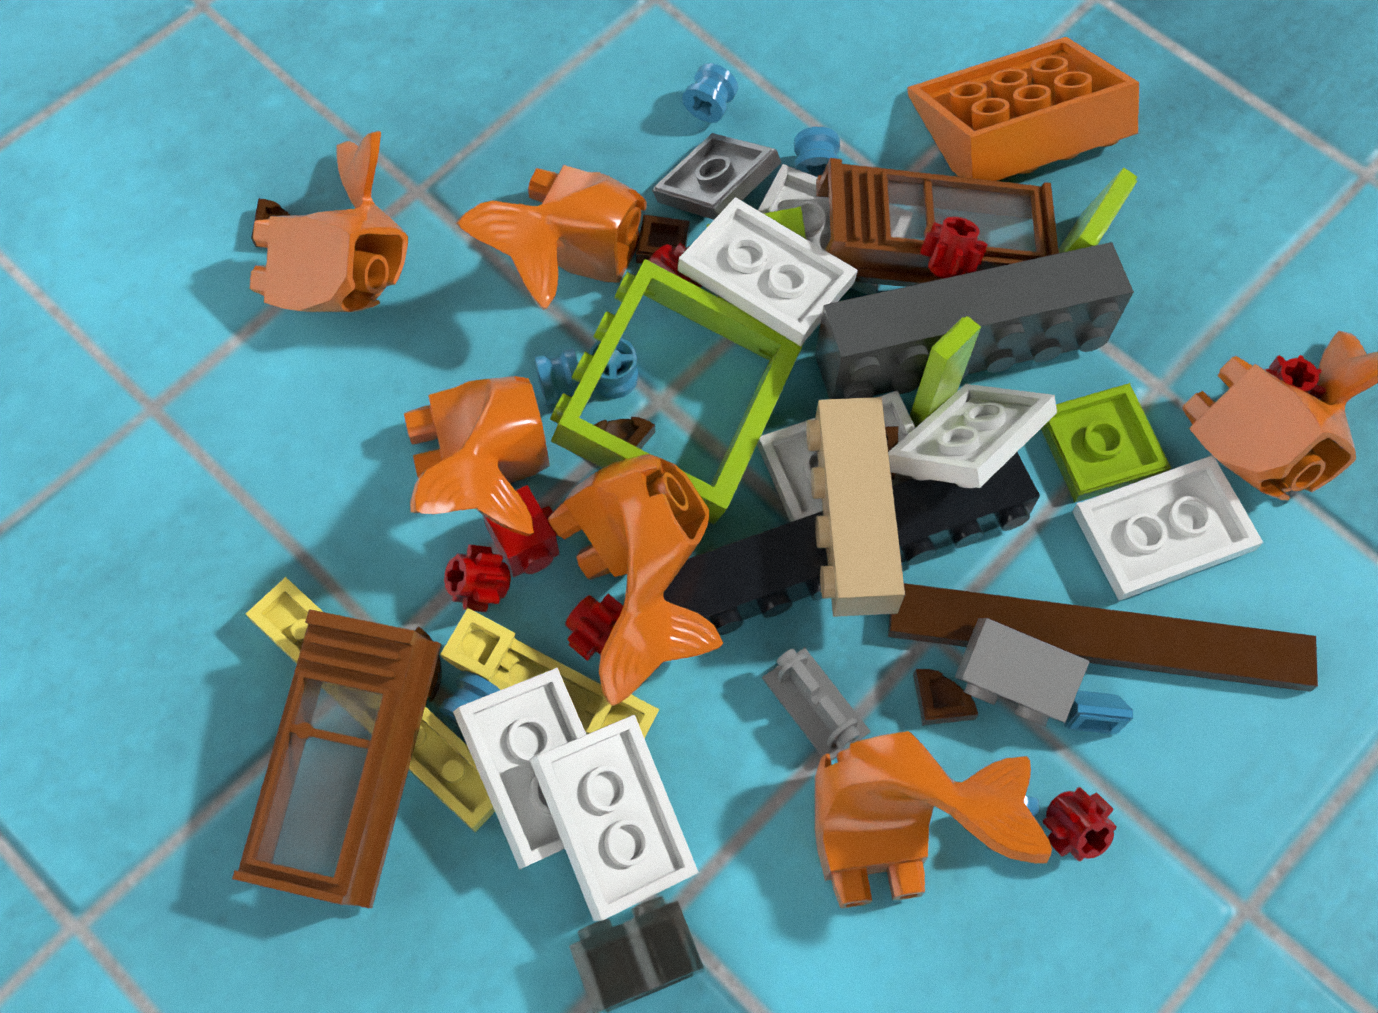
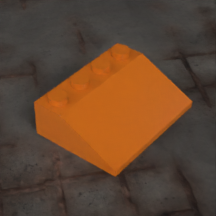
M1068 37L1053 40L907 87L911 102L949 167L959 177L997 181L1018 173H1031L1037 170L1039 166L1057 160L1073 159L1081 152L1099 146H1112L1118 143L1120 139L1138 134L1139 82Z

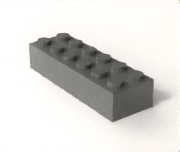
M1109 242L826 304L823 306L815 357L829 399L872 398L874 395L892 391L904 394L919 387L932 346L962 317L968 316L981 326L962 377L963 379L968 374L987 370L990 373H997L1010 368L1016 363L1029 360L1046 362L1057 357L1060 353L1078 349L1082 352H1090L1104 346L1112 335L1134 291L1113 243Z

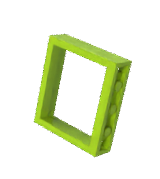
M644 259L636 276L629 272L625 274L614 296V299L622 302L616 314L614 315L608 311L605 312L593 336L594 339L601 342L594 356L585 351L571 378L579 382L573 396L571 397L565 393L561 395L550 417V420L558 423L551 442L602 468L613 462L649 454L581 419L580 416L643 295L769 360L711 485L686 473L709 508L708 522L714 525L727 510L803 344L799 346L738 307Z

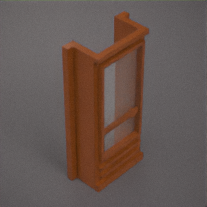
M830 158L823 175H818L816 179V196L829 198L831 239L825 251L858 270L855 282L908 287L943 279L930 271L928 267L930 257L920 254V250L926 233L930 232L932 224L936 222L942 225L944 219L948 217H961L976 224L980 230L977 240L988 244L976 272L1059 254L1051 183L1044 182L1042 186L850 165L842 164V159Z
M309 609L305 621L308 624L249 834L238 871L234 870L232 879L340 905L373 908L441 643L427 640L414 630Z

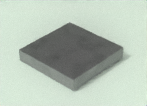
M711 133L655 185L652 191L658 203L715 220L735 197L742 201L782 162L777 149Z

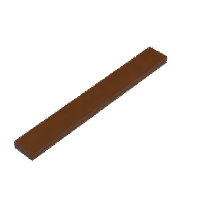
M904 583L905 596L898 614H890L888 637L967 647L978 618H988L1084 658L1092 664L1308 692L1318 687L1316 636L907 583Z

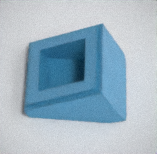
M1078 690L1066 719L1065 727L1071 730L1117 734L1133 719V709L1118 695Z

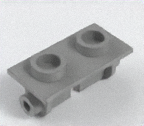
M805 647L797 653L794 649L785 652L776 661L779 666L762 677L763 681L821 756L829 753L832 761L836 758L837 753L850 748L851 743L860 741L871 732Z

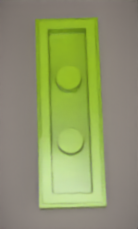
M968 316L962 317L931 348L910 413V418L915 427L920 425L958 391L981 326Z

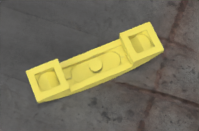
M469 608L465 611L440 654L444 660L460 671L474 673L491 682L500 690L558 668L586 735L635 715L645 739L660 710L632 694L619 704H609L602 692L601 684L516 640L513 631Z

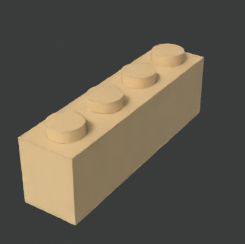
M882 397L819 400L815 420H807L806 434L808 451H817L818 467H812L811 469L813 499H822L823 516H816V542L818 548H826L828 566H821L820 570L822 598H831L833 617L898 614L905 596Z

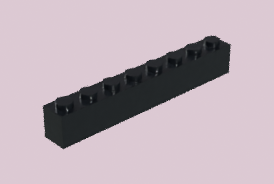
M1018 452L980 488H962L955 483L931 479L916 480L914 478L892 486L901 563L907 561L908 565H916L933 557L937 552L936 550L951 544H954L956 548L966 547L982 538L984 532L998 527L1002 531H1009L1026 523L1030 519V513L1040 494ZM823 511L689 558L664 591L663 597L665 601L700 614L715 626L719 635H725L740 628L744 623L743 620L760 614L765 618L780 615L792 607V602L809 596L813 600L823 599L820 570L821 566H828L826 548H818L816 542V516H823Z

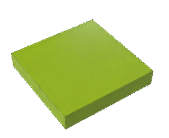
M1123 167L1081 213L1058 249L1059 253L1098 245L1137 183V176Z
M1130 383L1056 404L1057 413L1041 428L1074 503L1111 492L1171 469Z

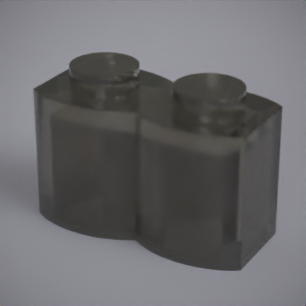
M663 896L653 898L632 908L631 911L634 918L623 924L612 927L610 919H605L590 924L577 932L580 941L570 945L569 948L593 1013L611 1012L704 972L703 963L678 901L666 904Z

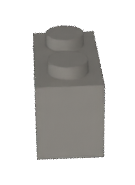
M978 618L954 678L967 683L964 693L992 705H995L998 696L1018 704L1014 714L1046 727L1049 718L1066 722L1090 661L988 618Z

